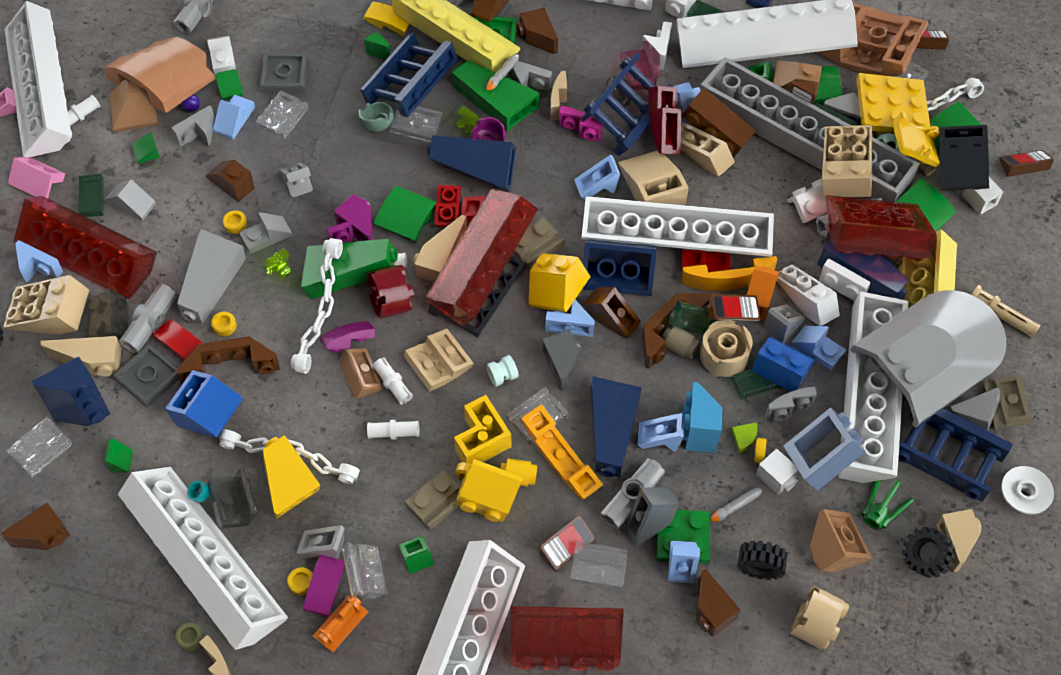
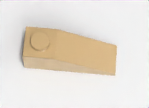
M685 122L681 123V150L703 169L719 177L735 163L726 142Z
M461 215L422 246L420 253L415 254L412 266L415 267L416 277L443 284L467 231L466 216Z
M116 336L41 341V347L48 358L65 364L79 356L90 374L106 377L120 369L121 346Z

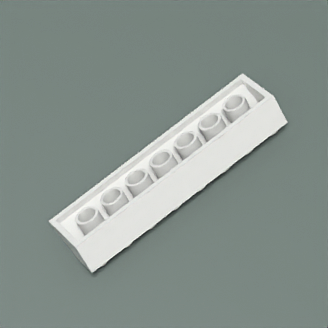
M821 0L677 19L682 68L719 64L724 57L737 62L857 47L858 44L855 10L852 0Z
M26 1L4 31L23 157L29 158L60 151L70 141L72 131L70 130L69 114L67 113L63 89L64 84L61 78V67L59 66L50 10Z
M586 196L582 239L772 257L774 214Z
M860 291L852 306L843 413L852 423L849 428L855 429L862 437L863 441L860 444L866 452L838 474L840 479L866 483L897 477L902 391L873 357L859 351L853 354L850 349L855 343L907 310L908 301ZM841 435V443H842V442L845 441V439H844L843 436Z
M171 467L132 472L118 493L119 497L235 650L257 643L287 620V615L202 506L187 497V487Z
M491 540L469 541L417 675H485L525 568L523 563Z

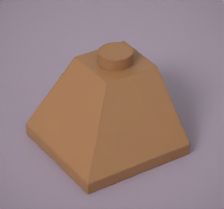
M778 60L773 83L790 92L792 81L814 82L815 101L822 66Z
M125 78L109 94L113 132L159 125L157 108L150 104L147 90Z
M826 509L819 511L810 549L813 554V561L820 571L837 572L872 559L850 513Z

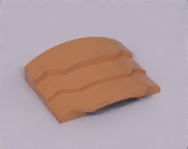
M853 3L856 19L857 47L820 51V54L830 61L858 73L891 77L903 75L928 25V21L911 16L890 14L873 7Z
M179 37L154 42L145 49L119 57L103 68L106 78L113 83L119 85L126 78L147 90L150 104L164 113H167L215 79V75L206 67V53Z

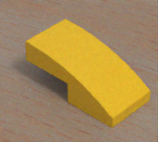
M372 2L363 17L364 20L382 30L383 26H386L401 36L404 35L410 24L393 13L392 6L379 2Z

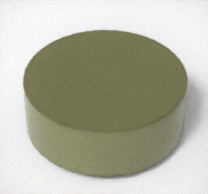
M192 622L181 625L175 635L179 647L188 652L200 648L199 642L204 638L201 627Z

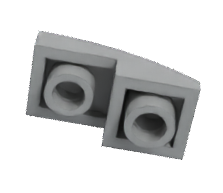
M815 386L798 389L775 399L768 405L765 414L766 420L784 421L791 417L794 408L805 410L813 407L817 396Z

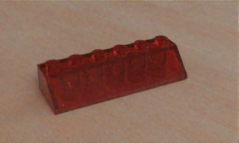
M491 189L424 299L461 326H465L474 320L536 215L538 208L521 195Z
M44 196L24 199L13 241L16 243L19 240L56 258L61 266L127 299L133 297L151 274L157 251Z

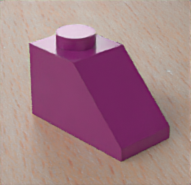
M353 194L334 211L336 224L339 225L350 221L355 239L358 241L373 240L371 205L364 198L360 199Z

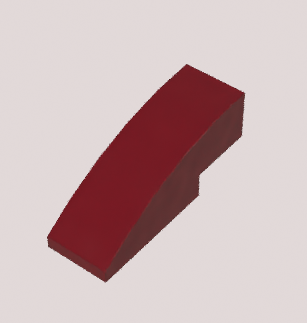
M649 87V114L659 154L681 155L682 109H677V87Z

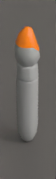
M518 54L512 55L495 75L490 78L486 87L487 90H492L498 86L499 82L517 63L519 59Z
M754 488L723 508L717 509L710 517V521L719 522L724 520L727 515L758 498L762 493V489Z

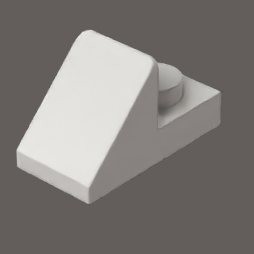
M664 21L662 30H657L656 37L643 35L641 47L647 57L661 70H664L672 23Z
M230 36L208 39L214 74L236 69Z

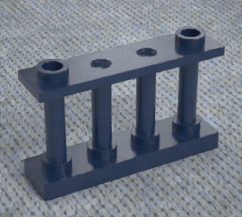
M410 32L360 89L366 104H373L378 98L396 102L401 116L409 117L457 61L458 58L452 42L444 41L437 50L419 46L415 34ZM416 54L430 57L425 64L411 61ZM404 68L417 72L412 79L399 76ZM391 83L405 86L399 94L386 90Z
M638 53L631 58L627 56L619 64L621 68L597 99L595 101L591 100L584 107L585 113L580 118L584 122L593 116L616 138L618 144L614 147L613 151L618 156L631 148L651 122L649 103L645 102L622 80L626 73L629 72L647 91L649 87L655 86L634 65L640 57ZM616 86L640 109L639 112L641 114L639 117H634L610 94ZM604 101L628 123L629 130L627 132H622L598 109Z
M942 408L917 427L912 426L904 442L899 440L898 461L908 463L964 492L969 498L983 502L991 490V487L985 485L984 482L995 460L1003 462L1013 443ZM925 424L939 431L927 454L913 448ZM948 436L962 442L951 466L937 460ZM972 448L986 455L975 478L960 472Z

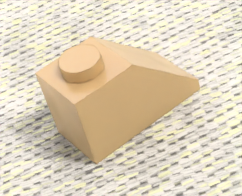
M972 509L942 514L936 524L938 531L952 540L951 544L955 546V550L952 553L956 555V558L950 560L953 563V572L960 570L981 534L980 520L975 517Z

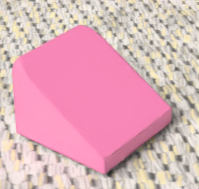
M8 87L0 92V117L17 113L14 91Z

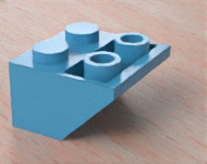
M693 382L691 392H686V400L683 407L685 418L682 440L686 441L685 450L716 453L722 429L723 408L697 382Z

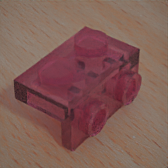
M647 40L643 41L642 49L621 52V62L627 56L631 58L638 53L640 57L634 65L656 86L657 78H660V69L658 64L655 65L654 50L649 47ZM629 72L626 73L628 85L634 91L645 89Z

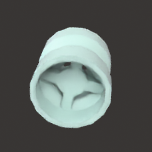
M510 355L503 357L498 363L493 361L486 364L489 378L495 387L502 385L504 380H514L519 377L515 362Z

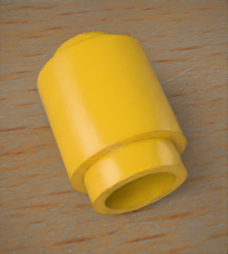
M507 458V463H501L502 470L523 477L520 486L528 487V484L535 485L537 465L531 464V461Z

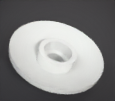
M1028 466L1015 467L1007 472L1002 480L1001 490L1003 497L1018 512L1039 514L1045 511L1053 501V485L1049 478L1038 469ZM1021 491L1027 492L1029 497L1022 494Z

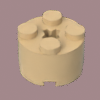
M720 320L712 323L703 336L700 349V359L703 366L714 377H731L743 372L751 353L752 336L747 328L735 324V321Z
M813 586L807 594L810 601L807 600L804 604L802 603L791 628L793 631L790 634L820 650H826L829 643L835 641L840 630L836 625L840 618L843 619L845 617L849 604Z

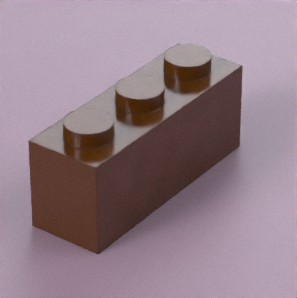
M705 88L700 91L681 115L689 124L726 142L733 158L756 131Z

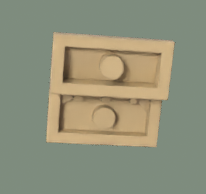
M448 329L427 336L425 343L409 348L404 352V358L429 392L459 377L473 367L474 364Z

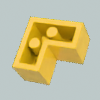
M487 395L464 406L465 421L470 429L454 437L455 451L462 462L472 463L473 459L484 462L511 448V433Z

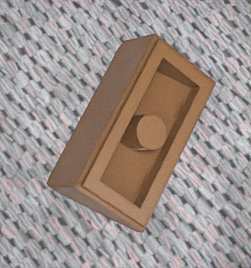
M367 348L345 349L339 358V362L354 398H361L381 391L383 386L377 372L372 367L373 362Z

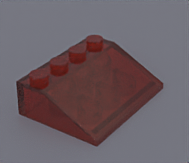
M826 196L830 239L835 249L839 252H861L868 256L884 254L890 258L905 256L912 260L930 258L936 231L918 204Z
M511 606L510 665H516V668L519 669L543 666L544 669L555 670L559 669L560 666H570L573 670H585L587 667H598L602 671L613 670L614 667H619L621 660L624 608Z

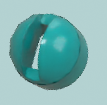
M201 481L192 482L187 489V497L197 503L205 502L210 496V488Z

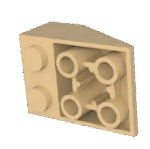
M872 125L825 127L822 170L824 198L871 197Z
M658 150L618 162V166L635 201L674 205L686 204L689 188L680 170L664 154H659Z
M70 275L18 286L13 292V298L6 314L3 328L5 330L57 335L75 332L79 327L89 289Z

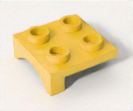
M901 111L892 121L899 151L905 156L918 159L925 165L929 164L937 168L940 165V161L933 140L940 134L938 127L915 126L908 121L906 112Z

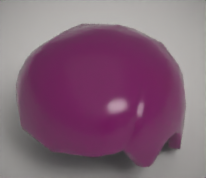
M492 117L481 118L472 129L471 139L504 142V126L498 119Z

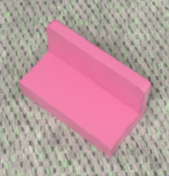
M18 157L13 159L8 184L41 200H48L52 183L63 182L65 173L31 157Z

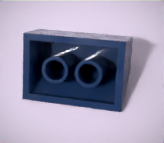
M586 239L583 266L590 275V278L583 289L595 290L598 287H615L619 293L652 296L657 246Z
M79 356L31 381L55 421L90 426L101 422L106 416L110 415L93 378Z

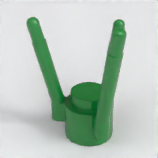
M881 480L874 481L867 504L861 512L864 515L863 521L869 527L875 530L886 529L892 520L914 502V498H909L893 513L888 515L889 509L886 506L900 485L898 480L894 483L881 503L877 502L875 505H873Z

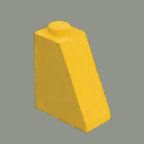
M285 435L279 439L276 436L266 442L262 454L273 516L276 519L316 493L320 488L319 482Z

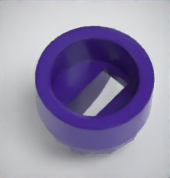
M193 94L181 102L180 106L192 112L199 108L200 101Z

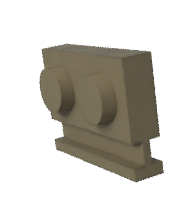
M542 218L507 240V247L519 260L526 263L525 267L528 269L536 263L542 253H553L564 245L565 240L558 235V232L545 218Z
M1020 374L998 378L991 382L983 381L985 392L997 387L1000 390V401L992 419L995 429L1003 426L1011 427L1032 423Z
M442 470L405 501V506L430 531L459 507L454 504L460 486Z

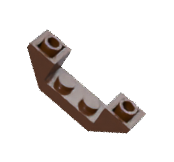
M710 293L675 294L644 324L642 340L646 368L649 369L655 363L659 364L666 355V341L660 336L671 321L675 322L683 313L696 323L701 317L705 318L709 314Z
M247 336L199 344L177 368V375L182 385L192 370L206 374L205 364H220L223 361L230 360L241 361L252 357L255 373L268 374L275 370H280V365L275 352Z

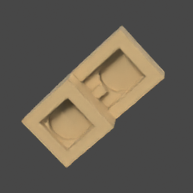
M566 71L560 72L552 89L551 121L559 120L560 103L567 102Z
M208 635L205 636L199 643L204 652L215 662L208 668L211 675H231L218 647Z

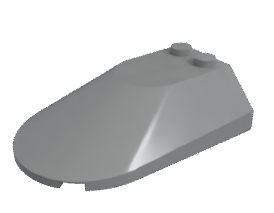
M945 290L935 292L920 300L855 343L850 350L853 354L859 351L873 357L907 397L914 418L912 425L917 427L985 379L1000 365L1006 351V335L998 316L982 300L965 292Z

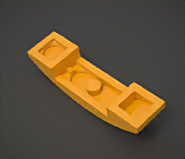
M777 257L753 259L750 268L709 273L707 265L683 267L681 284L707 291H729L749 287L755 265L775 270Z
M542 404L521 418L525 429L541 454L558 476L581 500L586 499L603 486L589 465L585 466L555 428V421Z

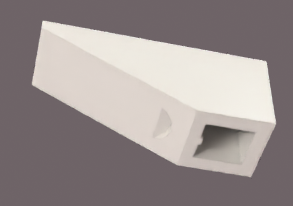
M794 265L779 271L776 281L808 319L819 326H823L840 316L835 291Z

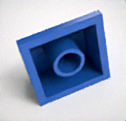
M769 337L758 352L752 371L792 392L800 388L817 359L775 337Z

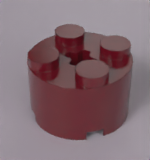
M403 265L368 272L366 275L367 287L372 286V294H369L370 302L376 316L380 317V319L412 310L410 299L414 298L412 286L406 284V274Z

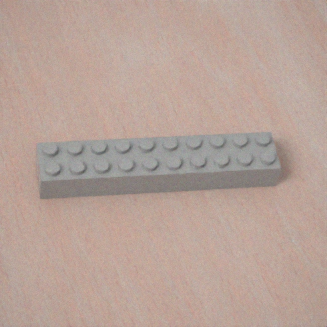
M726 57L721 60L700 86V90L705 88L756 130L755 134L820 170H823L825 127L851 126ZM873 137L872 189L870 198H882L885 206L892 209L893 204L902 196L913 181L920 163Z

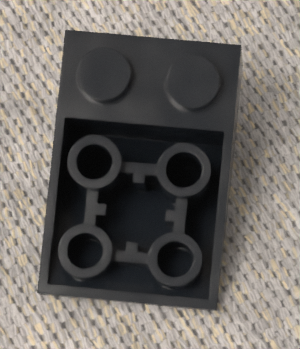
M987 125L940 127L941 190L989 189Z

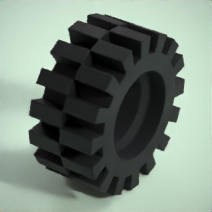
M922 527V531L918 528L913 530L915 535L909 534L907 536L910 539L909 543L904 541L903 546L907 547L906 550H902V554L906 556L904 558L905 563L909 565L908 567L911 570L927 578H932V576L940 577L939 573L946 574L948 571L945 568L947 566L952 568L953 563L950 560L956 558V555L952 553L955 550V546L951 544L952 540L944 533L932 527L931 529ZM927 543H934L938 548L936 558L933 561L924 562L920 556L922 547Z
M754 540L749 541V543L744 542L740 546L737 567L743 574H749V577L752 578L756 576L761 580L762 578L777 580L785 575L788 552H785L786 550L780 548L777 544L773 546L771 542H767V544L763 543V541L756 543Z

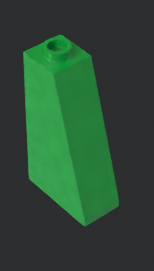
M471 61L457 66L452 72L453 87L486 115L498 119L503 124L505 131L508 132L539 108V93L506 77L499 82L496 88L487 90L488 81L495 75V72Z
M389 239L343 243L340 258H333L331 262L335 275V282L332 284L331 293L365 282L368 272L394 266L398 260L397 249L392 246ZM323 245L307 246L301 287L310 299L324 296L325 285L322 282L320 272L326 254L323 253ZM330 269L328 271L324 270L325 279L331 280Z

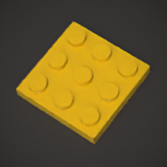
M864 73L858 74L856 81L861 125H872V131L895 133L892 121L901 111H904L908 121L913 125L930 127L924 80Z

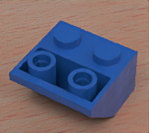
M192 370L165 409L177 427L217 438L243 398L214 376Z

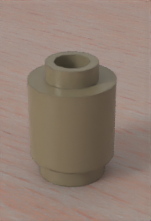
M674 326L672 329L668 328L662 338L666 341L665 348L683 358L687 356L691 359L700 345V341L696 340V336L677 326Z

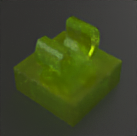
M462 105L458 113L463 118L458 120L457 126L463 128L468 123V128L465 132L471 135L472 129L481 117Z
M285 248L267 259L263 268L269 275L276 271L284 279L290 275L291 271L287 264L290 254Z

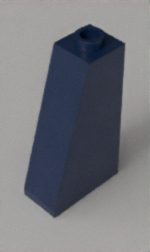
M432 135V140L427 146V154L434 163L505 192H511L516 147L512 142Z
M848 224L823 248L817 264L823 268L826 261L830 259L871 282L867 293L901 300L907 295L908 290L905 288L909 279Z
M593 376L591 403L595 472H599L605 477H620L642 387Z

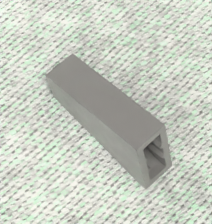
M201 229L177 303L181 316L186 321L191 323L195 321L203 325L246 260L242 245Z

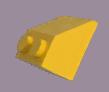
M542 253L530 270L529 306L567 312L590 278L580 259L574 256Z
M473 459L463 478L454 505L460 506V509L465 512H476L484 515L489 521L503 522L511 509L523 477Z

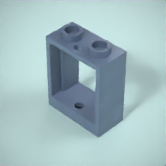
M831 407L784 445L804 480L816 490L821 489L866 452L860 444L863 441L862 437L855 429L849 428L852 424L843 412L838 414ZM837 428L845 441L813 465L806 453Z

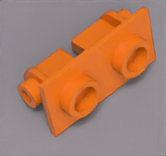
M348 595L315 632L313 637L331 652H334L369 611L360 605L361 601L357 597L353 596L351 598Z

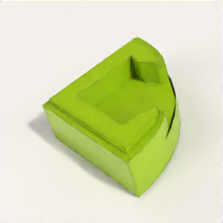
M757 422L732 427V434L738 453L746 451L755 441L758 431Z

